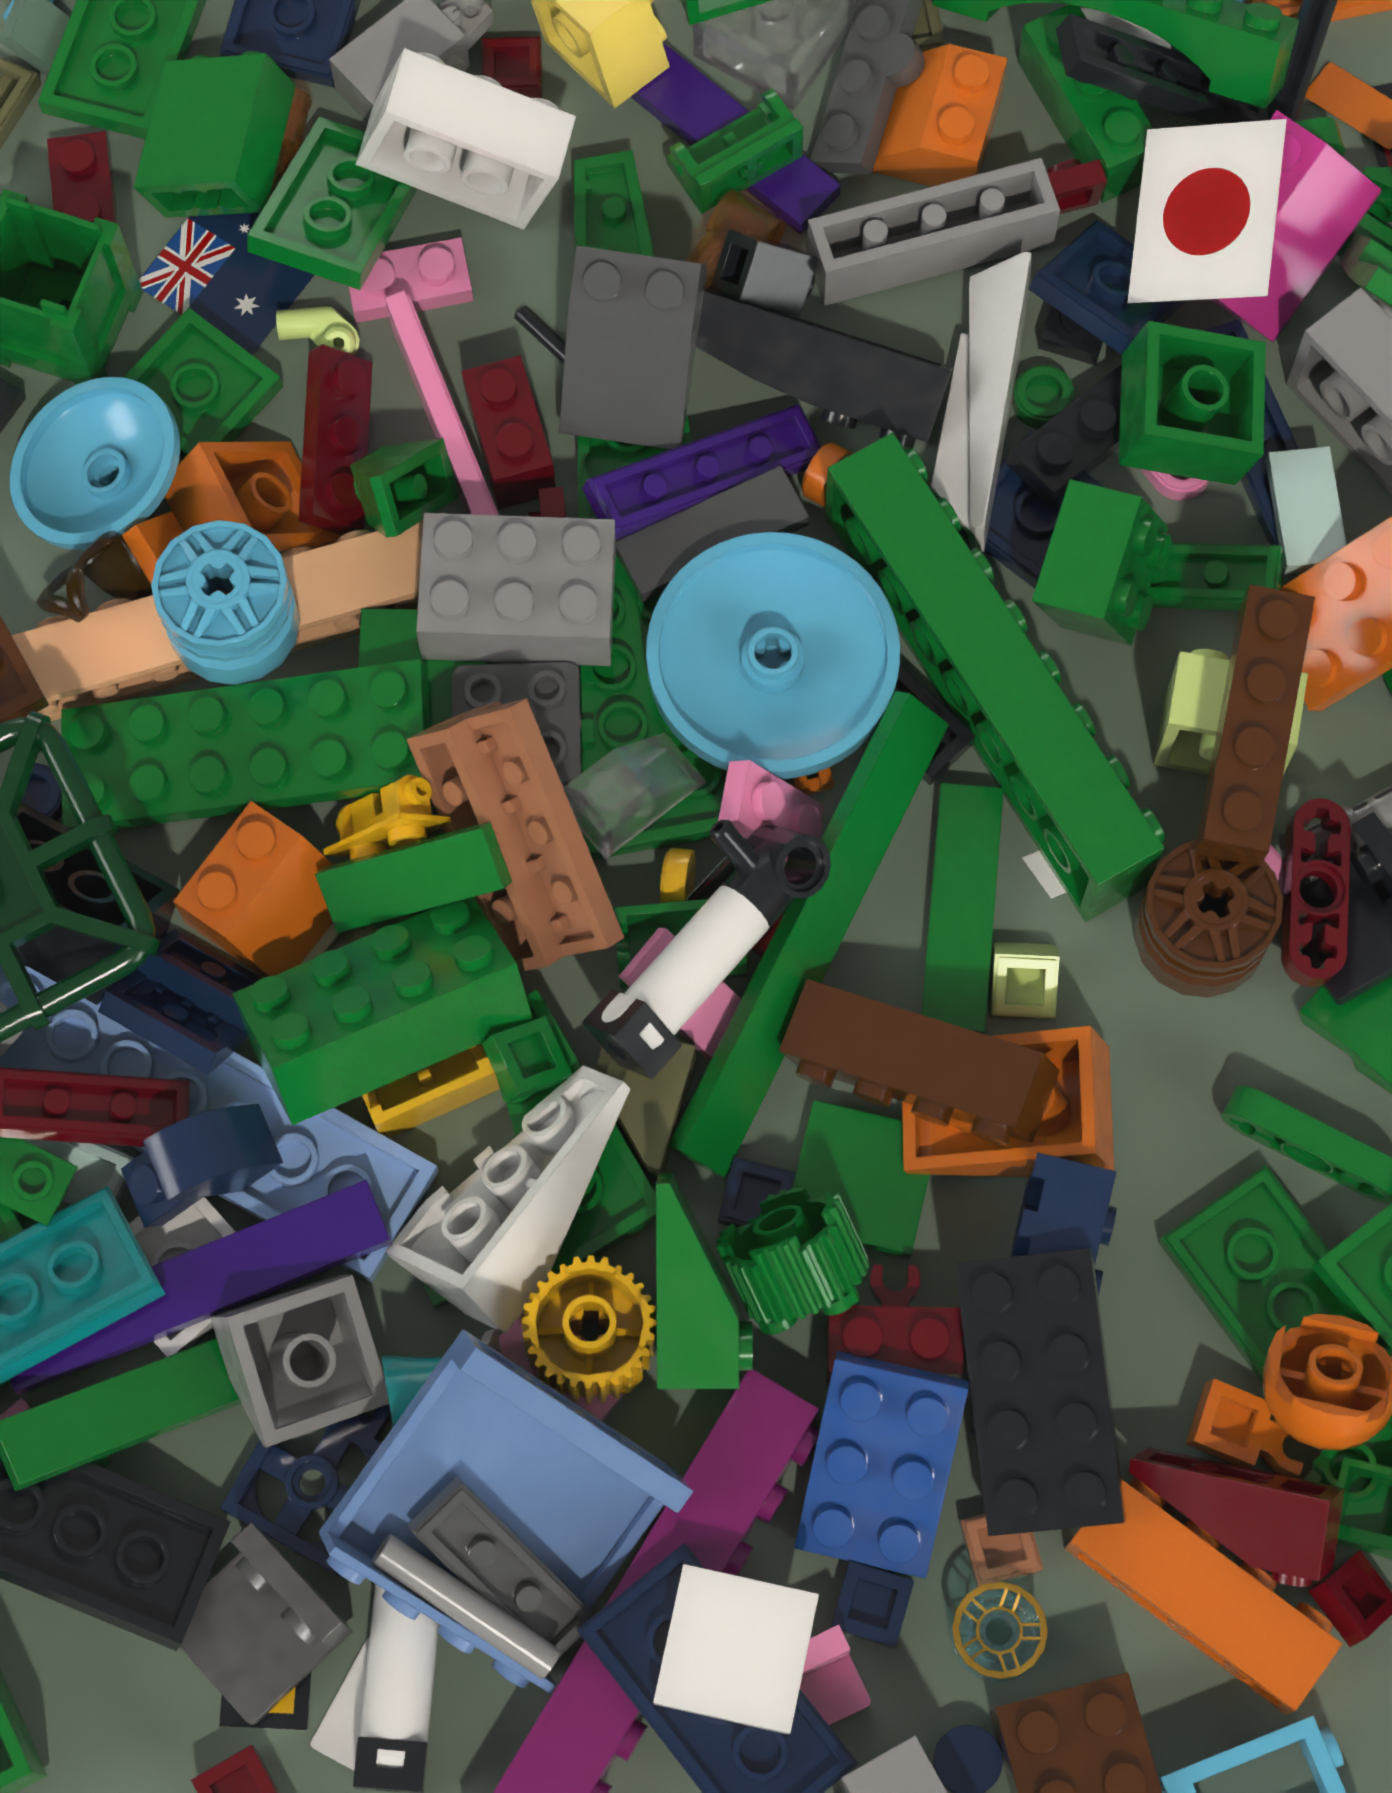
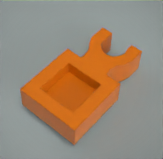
M1214 1378L1204 1383L1185 1444L1246 1468L1255 1466L1259 1455L1274 1472L1293 1478L1300 1476L1304 1464L1297 1460H1292L1285 1455L1282 1446L1285 1437L1297 1440L1281 1429L1277 1422L1269 1420L1271 1412L1265 1399Z

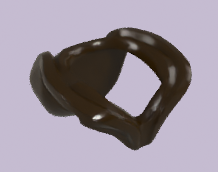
M109 531L99 536L78 555L74 563L61 572L42 591L36 603L46 612L63 615L77 623L81 622L89 615L85 596L84 575L115 599L127 598L133 601L151 596L153 593L149 580L123 539L122 534ZM66 585L68 599L54 595V593Z

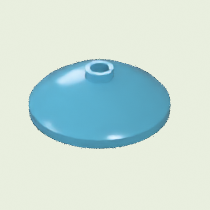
M103 377L88 380L56 396L29 423L18 442L10 470V493L14 508L22 522L47 543L73 550L87 548L94 540L106 532L115 531L124 534L136 524L144 522L162 502L177 471L180 456V436L172 411L149 387L138 381L122 377Z

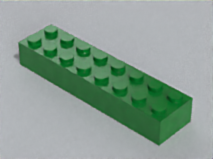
M892 432L828 467L825 519L849 556L872 576L883 591L895 616L899 634L948 710L976 736L972 746L998 788H1004L1003 795L1081 917L1087 922L1147 887L1165 848L1162 844L1165 841L1163 829L1152 811L1147 807L1140 810L1127 791L1130 788V781L1118 759L1112 754L1105 757L1093 739L1096 731L1087 711L1078 702L1070 704L1059 687V684L1062 682L1061 675L1053 659L1044 650L1037 653L1025 635L1028 627L1018 606L1011 599L1003 601L991 583L994 581V574L984 554L978 548L970 551L958 533L961 531V524L951 504L944 497L937 500L926 484L928 474L919 455L911 447L904 450Z

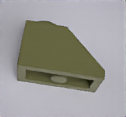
M680 1042L682 1047L653 1079L618 1066L602 1047L596 1071L622 1080L630 1088L616 1122L650 1180L657 1182L659 1172H665L671 1151L668 1145L678 1127L697 1062L696 1046Z

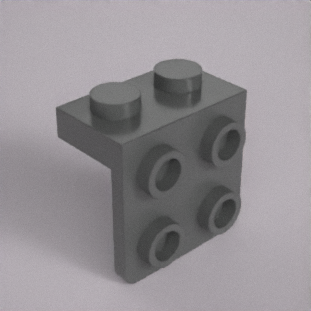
M570 662L462 665L457 667L452 674V717L493 702L500 701L501 705L527 698L570 806H582L583 773L581 765L579 672L577 667Z

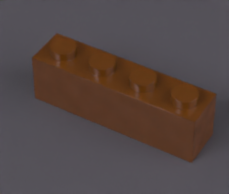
M1249 585L1240 604L1194 854L1259 866L1269 853L1315 601L1314 596L1256 585Z
M809 979L805 982L779 1049L784 1056L798 1066L795 1075L810 1083L831 1088L835 1079L854 1085L855 1087L852 1092L854 1095L884 1107L890 1106L892 1098L912 1104L911 1113L919 1118L941 1126H948L952 1117L973 1124L970 1130L972 1134L1003 1146H1008L1011 1137L1033 1143L1060 1071L1042 1052Z

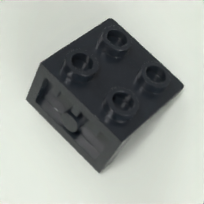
M1374 812L1351 824L1355 851L1350 853L1347 957L1342 969L1327 983L1322 985L1337 1005L1347 1003L1392 976V835ZM1321 878L1299 889L1303 900L1312 907L1325 908L1330 906L1332 902V891L1329 885ZM1330 922L1313 925L1311 941L1299 951L1300 955L1310 957L1311 967L1317 969L1325 959H1328L1327 954L1317 951L1316 940L1317 932L1325 924L1331 926Z

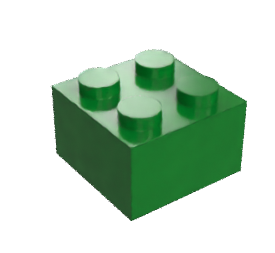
M1148 321L1122 354L1118 465L1236 485L1264 455L1266 342Z
M1070 479L1032 601L1061 628L1132 646L1136 630H1144L1150 618L1153 597L1151 594H1148V590L1155 570H1163L1170 554L1171 535L1167 534L1168 526L1141 496Z

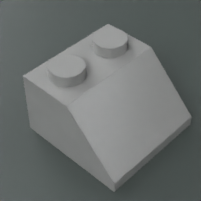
M334 1274L210 1316L229 1380L263 1447L267 1448L389 1404L384 1374L353 1275Z

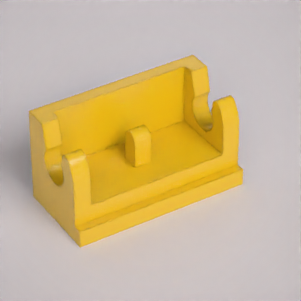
M479 1044L362 1095L378 1133L391 1138L495 1092L500 1087L482 1044Z

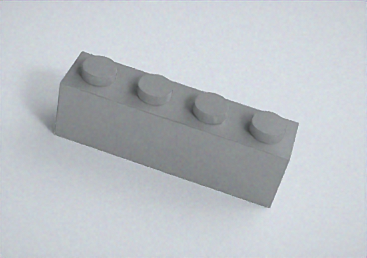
M1038 158L809 219L807 253L819 258L814 272L815 280L823 305L826 306L1054 245L1060 208L1043 160Z

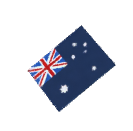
M276 173L274 175L270 196L272 195L273 191L275 190L276 186L282 178ZM260 213L189 216L139 279L142 290L181 315L188 308H191L253 355L276 326V310L289 309L315 275L247 252V234Z

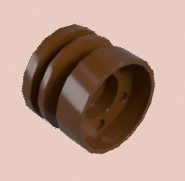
M1197 840L1179 845L1160 860L1148 882L1144 897L1136 913L1134 940L1142 963L1159 983L1182 995L1209 998L1234 991L1254 975L1281 924L1283 895L1275 872L1264 860L1259 866L1194 854ZM1205 900L1210 908L1221 905L1224 909L1221 917L1219 918L1213 910L1202 913L1199 909L1202 901Z

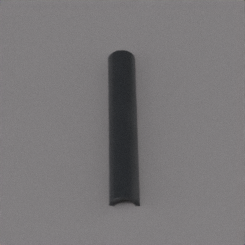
M528 306L522 307L516 313L515 319L564 364L566 342Z

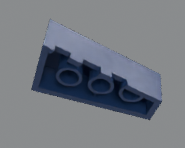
M1037 1152L1026 1182L1010 1257L1092 1248L1095 1265L1099 1245H1109L1115 1223L1117 1207L1109 1206L1117 1171ZM1095 1269L1099 1296L1103 1270ZM973 1417V1422H972V1426H971V1431H970V1433L976 1435L975 1423H974V1417Z

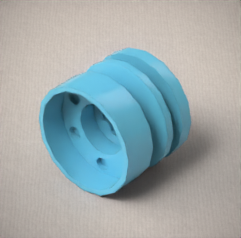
M217 520L192 526L170 541L156 562L151 588L156 611L166 629L174 651L185 666L210 682L237 685L261 679L282 665L296 644L300 616L282 556L268 537L244 523ZM219 588V589H221L222 591H224V592H226V593L229 592V591H231V590H232V592H230L229 594L225 595L223 592H221V591H219V590H217V591H215V590Z

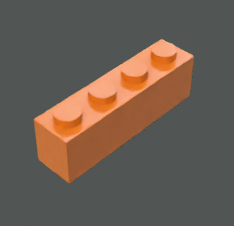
M1133 1478L1129 1484L1122 1480L1126 1522L1080 1527L1065 1547V1550L1284 1715L1295 1712L1343 1644L1329 1634L1334 1625L1319 1611L1306 1603L1299 1602L1297 1607L1294 1608L1273 1592L1278 1584L1270 1578V1575L1262 1569L1251 1567L1244 1561L1240 1566L1235 1564L1217 1550L1221 1543L1190 1519L1184 1525L1162 1509L1166 1500L1140 1480Z

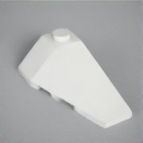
M582 1066L523 1117L521 1125L523 1131L497 1152L488 1146L475 1157L473 1161L479 1169L452 1192L449 1193L442 1186L427 1198L385 1252L394 1261L464 1314L506 1334L515 1321L524 1313V1303H529L530 1293H538L537 1283L539 1281L546 1282L548 1278L547 1273L553 1267L630 1088L622 1080Z

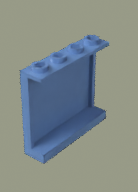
M462 1329L322 1526L319 1534L330 1555L326 1561L338 1574L357 1585H360L367 1578L386 1590L382 1597L401 1614L413 1620H416L420 1613L426 1615L440 1624L437 1629L438 1633L460 1651L471 1654L476 1647L494 1658L495 1660L492 1662L493 1668L514 1685L525 1688L530 1681L551 1694L556 1684L549 1673L545 1678L540 1679L371 1564L382 1542L388 1535L392 1534L461 1581L411 1532L407 1525L458 1476L591 1608L662 1507L665 1505L679 1513L694 1491L676 1469Z

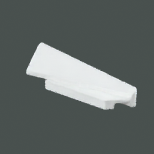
M1031 252L1020 253L970 277L969 334L961 333L931 484V491L936 499L939 500L944 497L955 510L961 527L968 534L970 546L973 549L978 548L981 552L985 550L1020 360L1021 338L1030 294Z

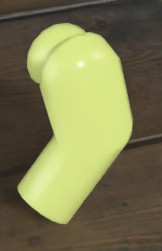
M322 306L276 310L279 340L309 338L317 346L324 344L351 355L356 354L360 342L358 332L336 309Z

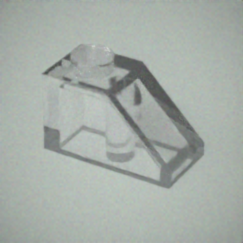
M662 733L613 749L564 786V791L579 828L601 855L607 859L705 783V779L668 735Z

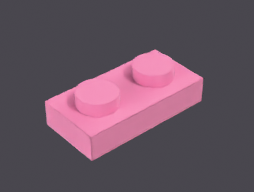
M462 237L382 252L361 290L349 287L355 322L360 323L387 318L385 297L404 290L406 294L409 293L416 312L474 301Z
M751 760L729 761L718 821L730 820L746 839L758 828L767 825H775L819 838L822 830L824 805Z

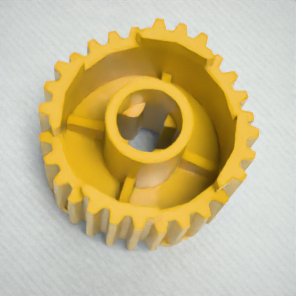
M589 1255L586 1262H581L578 1256L574 1257L572 1265L568 1267L565 1264L560 1265L559 1274H555L552 1271L548 1272V1282L539 1281L537 1283L538 1293H530L529 1303H524L525 1317L522 1318L525 1352L528 1354L530 1367L535 1368L536 1377L562 1395L571 1394L572 1401L577 1403L580 1397L585 1398L586 1404H591L594 1397H598L601 1403H605L609 1394L617 1399L620 1397V1393H630L642 1381L643 1369L649 1370L651 1357L655 1355V1343L657 1342L656 1307L652 1305L651 1296L644 1295L643 1283L635 1284L632 1272L624 1276L622 1274V1266L617 1265L614 1268L609 1265L607 1257H603L600 1263L595 1262L593 1255ZM588 1319L598 1320L599 1330H607L605 1334L598 1335L595 1341L581 1340V1335L575 1336L572 1332L583 1330L584 1320Z

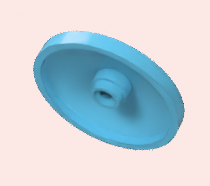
M785 532L753 533L723 541L703 551L681 568L669 582L654 608L649 624L646 645L648 681L657 709L673 734L698 757L725 771H728L729 761L751 760L780 779L797 778L822 771L839 763L854 753L874 733L897 685L900 666L899 632L895 616L883 591L872 576L847 554L829 544L803 535Z

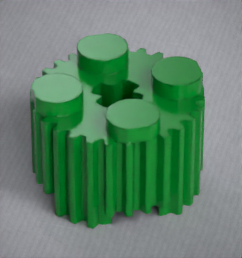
M799 1185L794 1186L788 1191L782 1189L779 1194L767 1195V1198L759 1203L762 1212L759 1217L749 1219V1224L740 1226L738 1231L735 1225L731 1224L727 1229L719 1232L720 1237L716 1239V1248L750 1319L754 1318L755 1322L758 1323L762 1333L775 1335L784 1332L797 1322L798 1317L800 1320L805 1319L807 1314L813 1313L815 1315L819 1313L821 1308L826 1315L843 1313L860 1299V1294L855 1285L861 1284V1277L867 1275L866 1269L870 1268L869 1258L839 1192L833 1194L827 1192L817 1198L816 1194L809 1197L806 1188H800Z

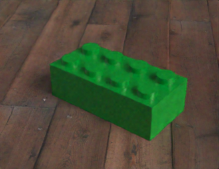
M474 897L437 906L397 924L382 927L371 935L338 949L323 952L312 960L277 975L262 978L253 985L232 993L252 1050L292 1125L479 1045L492 1034L533 1020L517 963Z

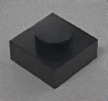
M1051 306L1040 337L1038 349L1096 366L1104 342Z

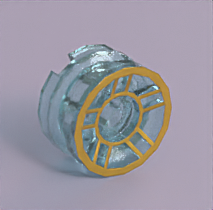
M1001 1581L982 1584L969 1592L953 1613L949 1630L952 1652L961 1666L976 1678L995 1683L1014 1680L1030 1670L1043 1653L1048 1634L1045 1613L1035 1597L1018 1585ZM994 1618H1001V1622L1009 1630H1012L1011 1638L1003 1645L993 1644L986 1637V1625Z

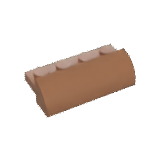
M527 698L501 705L500 701L472 709L406 739L422 778L426 779L431 786V800L438 816L451 817V823L443 827L445 833L491 822L512 882L504 889L475 896L474 898L516 961L519 972L548 967L564 956L606 949L624 938L612 904L606 894Z

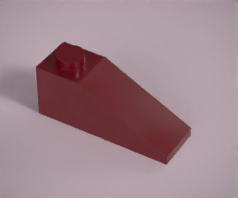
M1150 1447L1130 1459L1129 1473L1248 1565L1271 1571L1270 1578L1273 1581L1289 1586L1307 1587L1312 1584V1580L1319 1582L1334 1568L1345 1488Z

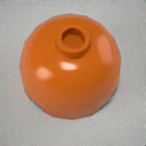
M1326 1314L1305 1316L1302 1318L1301 1326L1291 1328L1285 1332V1325L1276 1332L1268 1349L1264 1364L1263 1386L1266 1404L1281 1429L1297 1441L1312 1447L1327 1450H1344L1363 1444L1386 1426L1392 1415V1355L1390 1357L1387 1351L1376 1343L1379 1335L1378 1332L1368 1325L1340 1315Z

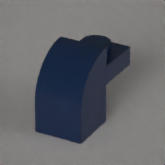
M250 1104L203 1112L160 1130L143 1141L146 1151L122 1167L121 1171L143 1226L148 1228L163 1226L205 1196L242 1192L281 1165L283 1160L260 1105Z

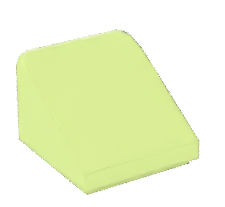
M1013 942L993 943L991 1016L1056 1018L1059 953L1056 945Z

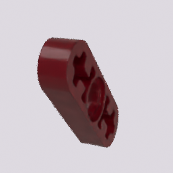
M1324 798L1305 802L1290 818L1285 832L1281 962L1284 971L1294 982L1307 987H1316L1327 983L1342 969L1347 957L1351 824L1347 813L1340 805ZM1314 818L1321 819V828L1326 831H1332V834L1321 844L1319 860L1302 862L1301 859L1307 861L1314 854L1316 840L1315 834L1304 830V827H1307ZM1310 876L1324 880L1332 891L1330 906L1315 908L1308 905L1300 894L1301 880ZM1330 922L1331 926L1325 924L1317 932V951L1327 954L1328 959H1325L1316 969L1311 967L1310 957L1300 955L1299 951L1311 941L1313 925Z

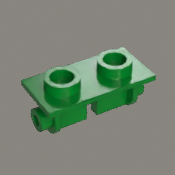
M0 1137V1204L48 1226L55 1211L60 1207L78 1166L23 1139Z

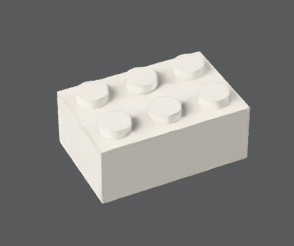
M404 48L374 102L355 165L524 230L559 179L576 116L559 110L555 104L548 100L529 98L506 89L493 78L483 75H471L448 66L435 55L424 52L416 53Z

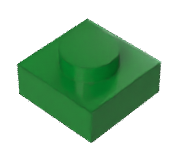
M546 1016L492 1034L482 1043L508 1103L559 1085L573 1075Z

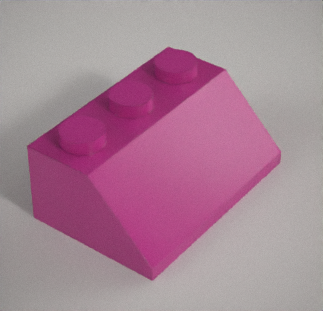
M1278 110L1270 120L1287 119L1268 296L1209 299L1272 343L1278 338L1382 192L1376 184L1327 143Z

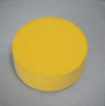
M670 848L666 852L661 873L660 903L687 901L688 896L694 891L696 875V855L694 850Z

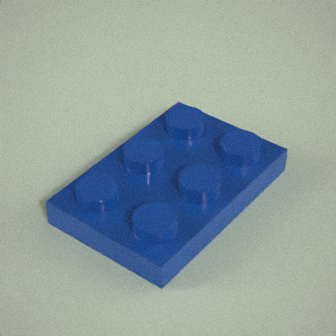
M837 1351L794 1548L926 1579L969 1389V1381Z

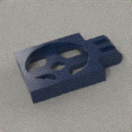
M390 1405L376 1408L372 1416L365 1412L324 1427L327 1430L313 1455L303 1456L299 1459L274 1445L267 1448L263 1447L259 1440L220 1509L246 1525L253 1523L267 1537L339 1576L326 1561L330 1555L324 1551L323 1541L306 1542L299 1538L298 1535L313 1510L321 1509L325 1506L334 1510L349 1490V1487L339 1482V1475L336 1469L351 1443L361 1448L368 1462L379 1448L381 1443L378 1439L392 1417ZM260 1469L284 1482L288 1494L287 1500L273 1523L265 1518L258 1502L257 1477ZM310 1470L320 1471L326 1481L323 1491L315 1496L304 1494L300 1488L301 1477Z

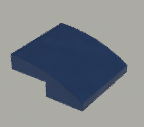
M173 929L159 939L160 944L155 957L148 956L145 963L137 968V970L105 991L98 1012L208 1075L226 1060L248 1037L232 993L251 986L262 978L180 931Z

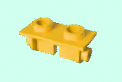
M406 775L381 788L380 794L371 793L342 807L336 819V829L340 835V841L324 848L323 852L324 855L350 857V860L427 839V834L450 824L451 817L432 815L430 804L432 789L429 782L422 777Z

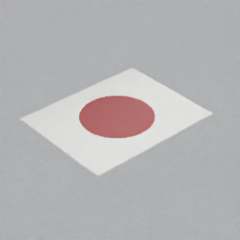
M1287 119L1147 129L1127 303L1268 296Z

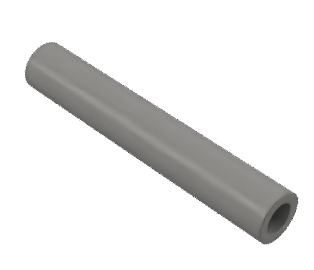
M392 1534L387 1536L376 1551L371 1564L540 1679L545 1678L557 1662L561 1653L559 1648Z

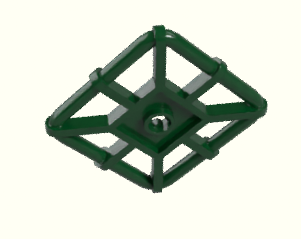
M34 711L28 713L26 717L21 716L0 723V753L14 747L0 787V965L19 1002L0 1013V1042L31 1026L37 1031L51 1024V1016L128 976L144 964L148 956L155 957L160 944V940L155 938L156 929L151 911L114 838L118 830L111 815L102 814L67 741L58 729L51 724L50 717ZM42 751L79 826L32 849L16 816L38 753ZM90 848L122 912L128 929L62 909L43 870L83 849ZM55 927L122 946L115 953L40 992L36 990L16 949Z

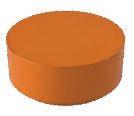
M834 442L822 446L811 460L802 482L803 496L825 507L828 467L853 453Z

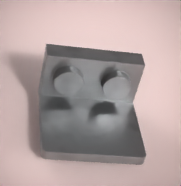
M250 1523L231 1541L240 1553L205 1585L180 1648L247 1723L254 1725L339 1646L353 1630L271 1540L253 1523Z

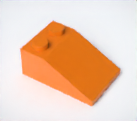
M1092 1026L991 1036L1042 1052L1060 1070L1033 1143L1011 1137L1008 1146L999 1145L972 1134L970 1130L973 1124L951 1117L948 1126H941L919 1118L911 1113L913 1105L902 1101L904 1172L907 1174L1028 1177L1037 1152L1115 1171L1110 1049Z

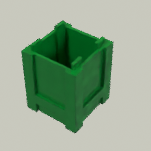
M3 189L0 195V365L10 368L12 363L72 381L75 385L88 380L107 377L108 374L105 366L128 312L135 313L143 294L119 224L95 217L94 222H90L29 203L26 195Z

